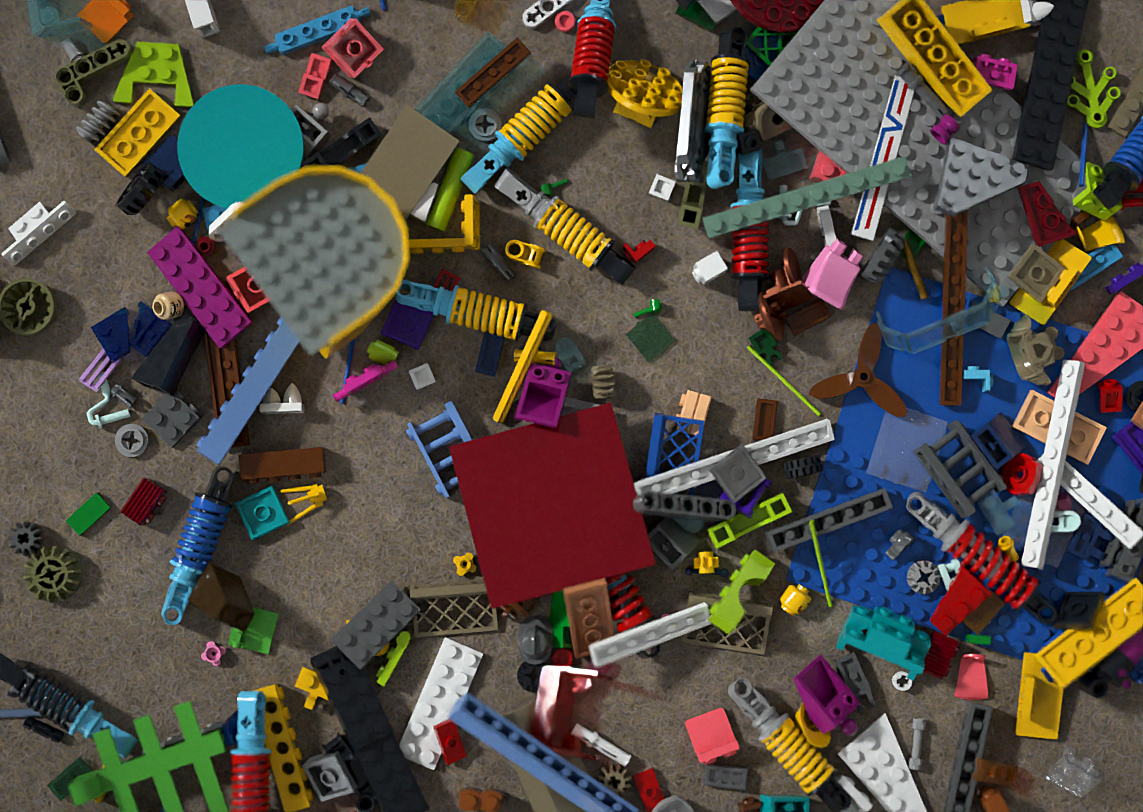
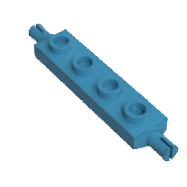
M351 5L275 34V42L264 46L267 54L277 50L282 55L291 53L332 37L349 19L356 18L360 22V19L371 16L368 7L356 11Z

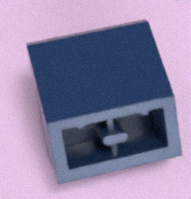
M1002 412L969 435L994 470L1004 465L1026 446Z

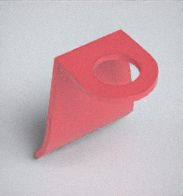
M966 654L961 657L954 693L955 697L965 700H983L988 698L984 665L985 655Z

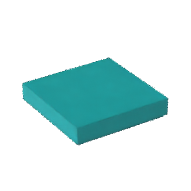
M273 485L235 503L252 541L290 524V520Z

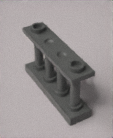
M955 420L947 425L950 432L931 446L924 443L912 452L960 517L964 519L976 512L973 504L992 489L995 493L1006 489L1007 486L1004 484L1003 477L995 472L967 434L966 427L958 420ZM956 438L963 449L944 463H941L936 457V452ZM968 455L975 466L957 480H953L948 470ZM981 472L988 483L969 497H966L961 491V486Z

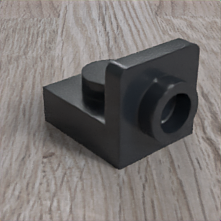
M755 129L741 133L737 137V153L745 155L761 150L759 130Z

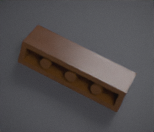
M324 447L238 455L240 480H246L247 484L259 483L261 478H267V482L280 481V477L288 476V480L301 479L300 475L309 474V478L321 477V473L326 472Z

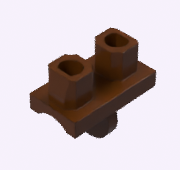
M528 599L521 603L510 604V606H502L500 608L504 612L501 617L504 619L508 614L512 619H515L517 614L512 610L515 608L522 616L527 618L531 614L530 611L536 602Z

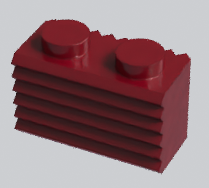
M143 477L120 512L140 526L150 524L155 517L153 512L157 506L161 507L166 501L167 497L165 494L167 491L149 478Z
M932 631L930 636L931 646L924 658V669L922 672L942 680L943 677H947L950 673L951 666L949 664L952 657L955 658L959 652L960 647L957 646L959 641Z

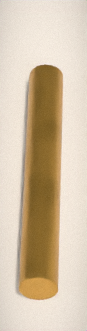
M904 239L905 245L902 250L920 299L928 298V293L907 239Z

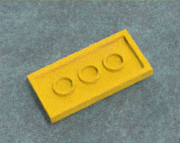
M149 88L94 150L127 178L182 116Z

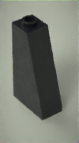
M190 316L187 319L178 317L131 379L146 388L173 396L205 332V329L199 325V321Z

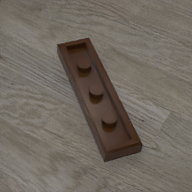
M517 37L458 88L455 94L470 108L529 57L531 52Z

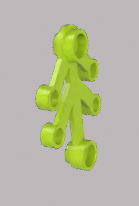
M1082 49L1077 54L1076 63L1082 67L1086 88L1076 82L1073 76L1070 89L1089 100L1090 108L1082 104L1079 97L1074 94L1068 97L1067 106L1084 114L1090 127L1101 128L1107 122L1106 111L1112 102L1120 96L1121 92L1118 87H1111L1106 93L1107 97L1100 106L1097 98L1109 80L1116 76V69L1111 66L1105 68L1102 73L1103 76L1095 86L1090 65L1093 60V54L1087 49ZM1082 54H1086L1088 56V60H1083ZM1107 70L1112 71V77L1107 76ZM1111 90L1116 91V97L1111 96ZM1070 98H1074L1076 100L1075 105H1072L1069 102ZM1095 114L1100 115V121L1094 119Z

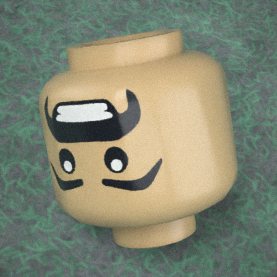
M177 292L161 293L154 299L153 311L162 320L174 319L182 315L184 301Z

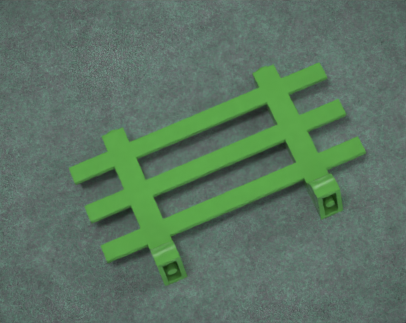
M191 701L174 706L185 738L184 741L162 748L149 714L133 720L145 754L124 761L120 759L110 728L93 733L104 767L77 776L69 785L75 806L91 801L103 793L112 790L120 812H139L129 784L153 776L165 812H184L170 770L193 763L210 812H229L210 758L211 756L226 752L230 744L226 732L223 733L222 728L202 734Z

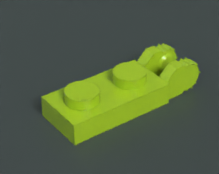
M403 631L396 638L397 647H392L386 657L389 659L387 665H382L376 676L379 677L377 683L380 685H386L410 642L409 640L412 638L409 631Z

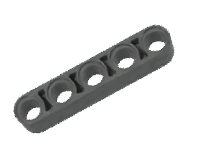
M649 491L637 496L633 501L635 511L646 515L723 522L731 519L736 514L734 503L722 499ZM644 499L648 501V507L644 504ZM663 501L667 503L668 509L664 507ZM683 503L687 506V511L684 510ZM702 505L706 508V513L703 512ZM721 507L725 510V515L721 512Z

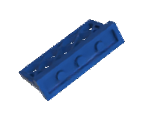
M655 412L645 479L661 474L662 472L659 467L665 460H668L674 469L682 467L686 463L691 464L690 460L693 458L694 462L699 461L705 421ZM666 420L675 421L680 428L670 435L665 428ZM690 424H698L699 432L691 438L684 428ZM682 430L689 440L679 446L673 439V436ZM664 433H666V434L668 435V437L665 438V439H664ZM695 438H697V445L693 441ZM671 439L677 449L667 455L662 447L666 441ZM691 442L696 448V452L688 458L682 451V448ZM680 451L686 460L676 467L670 457ZM661 453H663V455L665 456L662 460ZM695 486L689 488V496L694 495Z

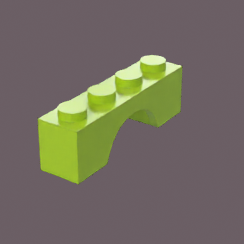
M780 493L757 504L751 518L739 513L731 519L706 529L714 548L717 549L754 529L791 513L792 510L784 494Z
M755 549L750 555L747 553L744 555L739 563L742 567L740 570L736 569L729 578L732 581L729 586L725 585L719 594L722 597L719 603L715 601L709 610L712 614L708 621L727 634H730L736 628L745 613L739 601L740 588L744 585L760 586L775 565L774 562Z

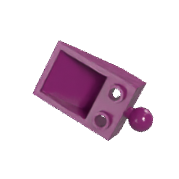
M555 357V360L552 361L555 362V366L545 364V366L534 363L530 364L515 419L553 428L557 427L571 380V372L560 370L561 361Z
M819 654L793 680L810 719L822 734L836 728L841 723V731L845 735H853L857 731V723L853 719H847V716L861 702L825 658Z

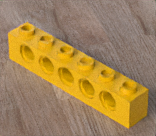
M277 683L253 690L264 692L266 697V739L264 742L266 748L272 750L270 753V763L284 811L294 812L308 808L312 805L311 801L314 800L312 789L307 788L306 785L308 776L300 764V760H302L300 748H296L294 743L296 739L295 730L289 726L290 712L288 707L284 708L282 699H285L282 687H278ZM269 701L276 704V712L272 713L267 710V703ZM274 722L282 724V732L277 733L273 730L272 725ZM280 742H285L288 745L287 753H282L278 749ZM289 762L293 764V773H287L285 771V763ZM291 783H297L300 786L299 793H293L290 790Z

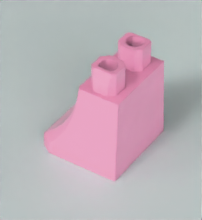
M836 239L831 246H825L802 279L810 292L833 306L843 309L851 287L861 269L859 264L863 259V254L856 249H852L848 256L843 255L848 246L841 240Z

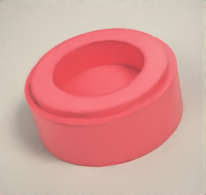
M562 11L557 14L555 26L559 31L567 33L574 29L576 20L571 12Z

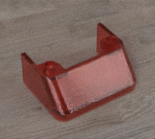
M552 665L546 666L540 676L530 736L557 754L599 761V756L581 753L582 742L580 738L569 734L576 692L587 693L592 688L594 678L612 681L613 677L599 672Z

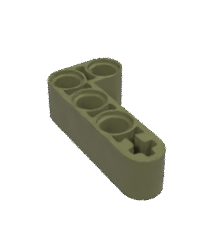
M119 39L57 70L55 78L67 102L77 108L83 107L87 102V94L82 84L128 62L133 48L125 40ZM122 47L125 48V49H124V52H125L124 54H121V53H120V52H121V49H120V48H122ZM103 56H108L107 63L100 64V59ZM89 65V71L83 74L81 72L83 66ZM71 74L70 81L63 83L64 76ZM79 92L80 98L77 101H72L73 94Z

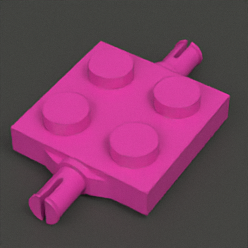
M394 360L385 366L372 364L364 369V374L360 376L355 374L345 380L344 388L333 394L335 401L338 402L347 396L349 397L388 375L394 369L399 368L396 361Z

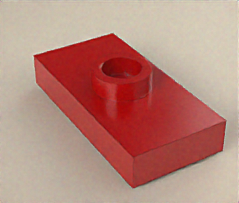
M447 719L433 726L446 764L450 765L467 756L455 722Z
M650 768L633 775L646 812H652L656 805L664 799L654 770Z

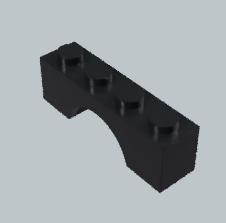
M369 117L343 137L302 162L301 169L306 167L338 166L377 140L382 134Z

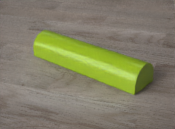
M459 148L454 149L425 226L445 233L464 184L460 179L470 169L474 155Z

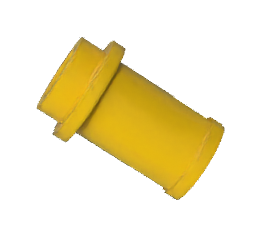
M1009 536L1001 537L998 540V547L1002 550L1003 554L1010 556L1011 562L1017 561L1019 555L1015 550L1014 540Z

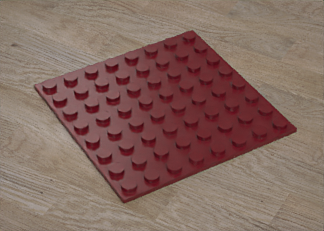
M611 402L562 415L556 428L533 423L449 446L491 609L656 565L643 516L635 511L633 507V501L637 495Z

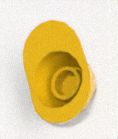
M802 703L795 715L796 726L800 728V732L804 733L811 745L817 748L826 747L830 743V731L822 734L810 719L804 703Z

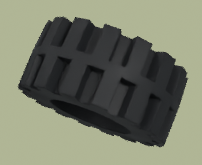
M820 455L783 463L787 479L823 472Z

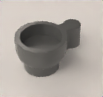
M899 529L889 539L893 545L885 554L892 561L895 560L916 538L909 532Z

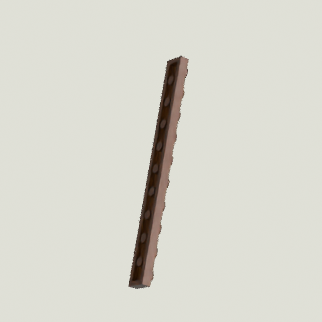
M968 209L956 216L945 214L940 405H961Z

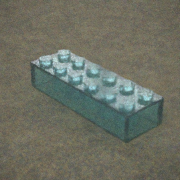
M488 31L414 110L453 136L513 71L470 108L460 100L455 91L500 53L505 46Z

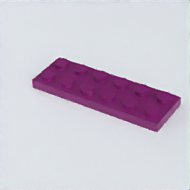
M177 226L147 252L220 349H223L254 323L183 229Z

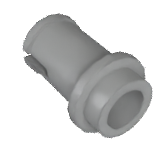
M67 38L61 43V46L70 57L71 63L85 56V53L79 50L72 38Z

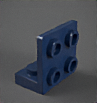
M173 135L144 162L145 165L150 161L162 170L164 176L162 183L171 192H174L186 180L178 159V140Z

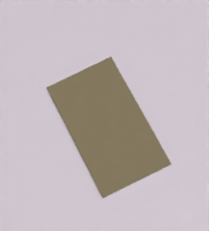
M406 105L360 174L373 180L394 200L405 222L460 141L412 107Z

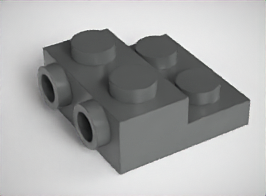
M176 389L173 396L164 393L155 403L156 405L142 418L171 448L202 419L198 415L200 410L192 403L188 405L183 400L185 396L178 389Z
M339 752L329 755L323 753L310 757L302 765L321 802L353 793L358 788Z

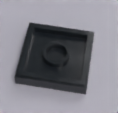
M1065 592L1057 611V618L1052 624L1054 628L1094 629L1106 598L1104 592Z

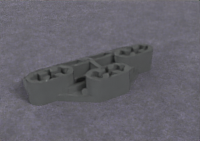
M688 60L684 69L679 140L675 166V177L679 183L699 182L702 177L703 163L709 153L710 146L708 141L711 135L704 131L708 117V97L710 95L711 68L708 62Z

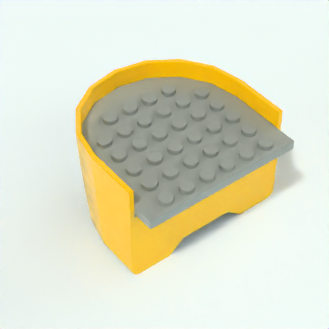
M340 166L306 167L276 180L233 210V220L218 229V233L309 355L312 356L319 351L325 359L358 337L382 311L398 290L409 260L407 227L394 200L369 177Z

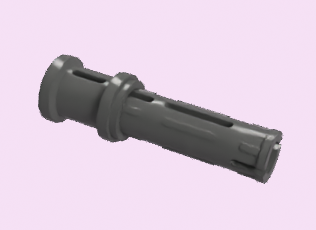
M910 61L906 62L895 73L897 77L900 76L907 83L909 90H915L939 118L943 117V114L945 115L950 110L923 81V75L918 74L911 67Z

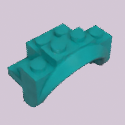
M853 605L838 637L836 648L843 651L847 643L910 670L907 678L914 681L917 673L921 675L924 669V658L931 646V637H928V634L923 631L917 630L916 632L915 622L910 617L893 613L887 607L880 608L875 606L874 610H869L864 606L857 607ZM868 629L866 634H863L861 630Z

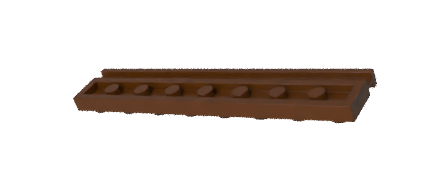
M226 280L222 281L230 291L228 282ZM205 330L204 339L214 415L218 419L222 414L219 410L226 400H231L233 388L237 383H242L237 341L235 338L223 349H220ZM246 424L231 448L250 445L248 424Z

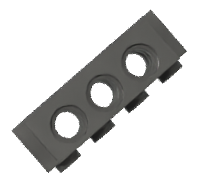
M1143 498L1126 501L1121 512L1143 531ZM1114 536L1112 542H1108L1104 551L1106 556L1098 565L1102 568L1108 566L1105 576L1122 584H1128L1132 581L1143 556V537L1131 550L1116 536Z

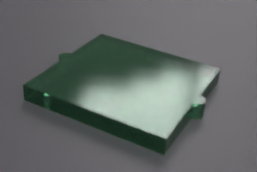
M652 313L641 322H637V325L626 334L648 362L658 354H663L664 349L675 341Z

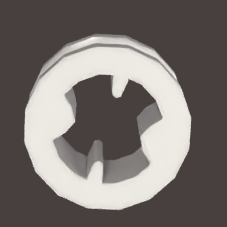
M903 671L895 673L892 678L894 687L901 691L908 690L912 685V680L908 679V682L904 683L903 687H900V683H897V679H901V675H905V679H908V673Z

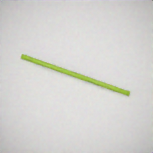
M750 345L746 347L816 415L819 416L821 414L772 366H769L766 360L761 355L759 356Z
M810 520V528L828 606L832 607L814 522Z

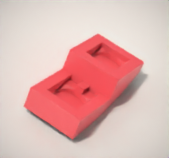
M311 53L298 93L319 99L332 63L331 58Z

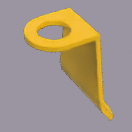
M1113 216L1109 217L1106 221L1101 219L1082 231L1078 226L1076 227L1077 235L1085 252L1113 244L1125 243L1123 233Z

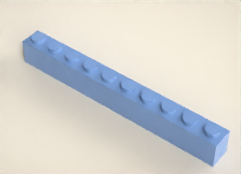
M466 693L455 702L448 716L450 720L584 811H639L633 805L469 693Z

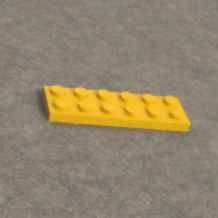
M1135 578L1107 599L1102 605L1094 629H1068L1035 654L1036 659L1062 689L1066 688L1143 629V585Z

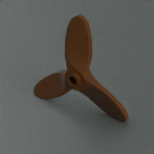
M872 323L866 329L861 340L857 370L826 378L815 384L809 392V395L813 398L826 399L846 394L859 387L863 388L872 401L887 413L895 417H905L907 414L906 406L899 395L889 385L874 377L873 370L881 349V329L877 323ZM860 375H865L867 380H861Z

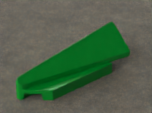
M561 590L554 592L552 595L549 618L553 630L552 647L573 648L564 591Z

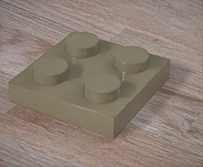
M1031 244L1007 278L1038 303H1042L1049 290L1059 280L1065 268L1036 244Z

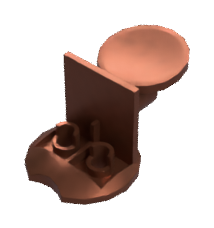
M791 247L784 250V270L778 269L770 273L773 288L759 293V312L754 314L757 326L761 330L770 332L779 341L784 338L782 320L788 318L785 310L815 298L802 282L799 262Z

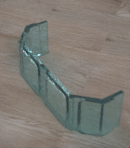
M988 266L985 267L990 287L981 304L908 334L885 327L879 312H876L877 323L886 345L900 351L907 350L910 354L918 353L945 342L950 337L960 336L988 324L991 321L992 313L993 315L995 314L1001 302L997 281L994 275L990 273Z

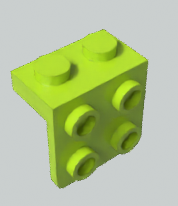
M1087 162L1085 165L1087 188L1073 199V206L1106 221L1122 208V202L1120 200L1113 208L1106 209L1096 198L1093 191L1103 181L1105 175L1103 169L1098 165Z

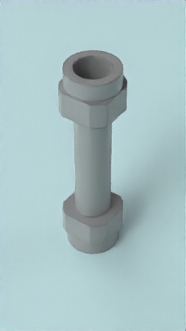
M913 718L912 758L909 757L908 764L909 769L921 770L923 759H920L923 730L926 729V719Z

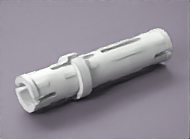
M579 723L575 725L571 732V735L585 742L589 748L597 749L624 767L632 756L598 736L597 732H592Z

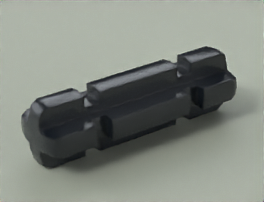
M27 717L23 723L24 728L28 730L33 729V732L43 737L51 738L56 743L61 742L64 736V732L58 729L54 730V727L41 721L36 722V719L32 717Z

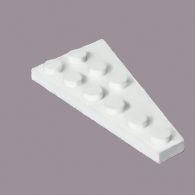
M884 712L844 747L838 755L887 812H927L887 715Z

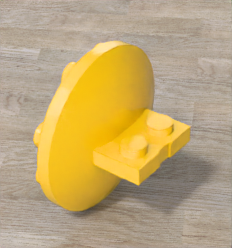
M645 59L640 61H616L609 67L608 92L617 100L613 112L651 128L656 116H670L681 110L683 88L670 75L668 69L654 66ZM651 67L658 69L657 75L649 72Z

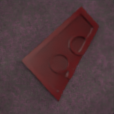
M1040 181L1018 188L1034 242L1038 247L1077 235L1075 230L1067 223L1063 213H1060L1054 205L1053 199Z

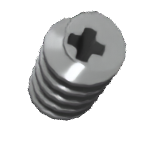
M97 101L99 109L91 108L94 115L86 114L89 122L81 120L84 128L76 127L79 135L94 147L95 145L92 140L100 141L97 134H106L103 127L111 128L108 121L116 122L113 115L121 116L114 108L102 101Z

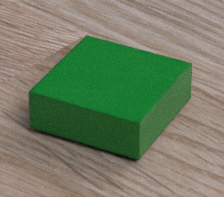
M966 634V641L973 644L989 645L991 644V636Z

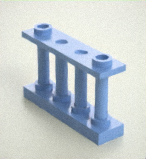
M452 401L444 404L446 408L443 410L444 413L415 428L410 422L407 424L409 429L406 430L411 441L415 440L438 482L435 487L439 495H444L445 498L450 497L447 490L459 485L457 476L443 483L438 473L453 464L452 457L449 456L433 464L428 453L455 439L459 440L462 438L463 442L472 440ZM446 420L448 422L453 421L455 428H453L452 432L426 446L423 445L419 437L420 434Z

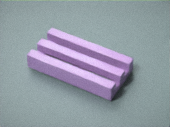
M103 348L79 378V381L97 392L119 365L121 358L114 356V353H109L106 348ZM104 356H106L105 360L101 363V365L98 367V369L94 372V374H93V375L90 377V379L87 381L86 379L89 377V375L93 372V370H94V369L96 368V366L100 363V361L104 358ZM110 360H112L113 363L95 385L92 384Z

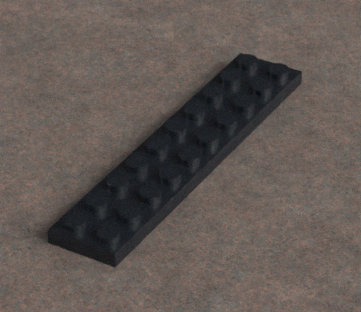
M1045 0V2L1054 5V7L1047 16L1041 19L1012 156L1013 160L1047 171L1054 169L1088 0Z

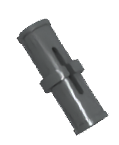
M337 73L333 75L329 82L330 85L342 92L345 98L349 97L362 108L365 107L370 99V96L356 88L353 82L349 83Z
M491 242L487 244V248L484 246L480 250L491 262V267L499 272L506 283L517 275L505 262L506 258L504 256L501 257Z

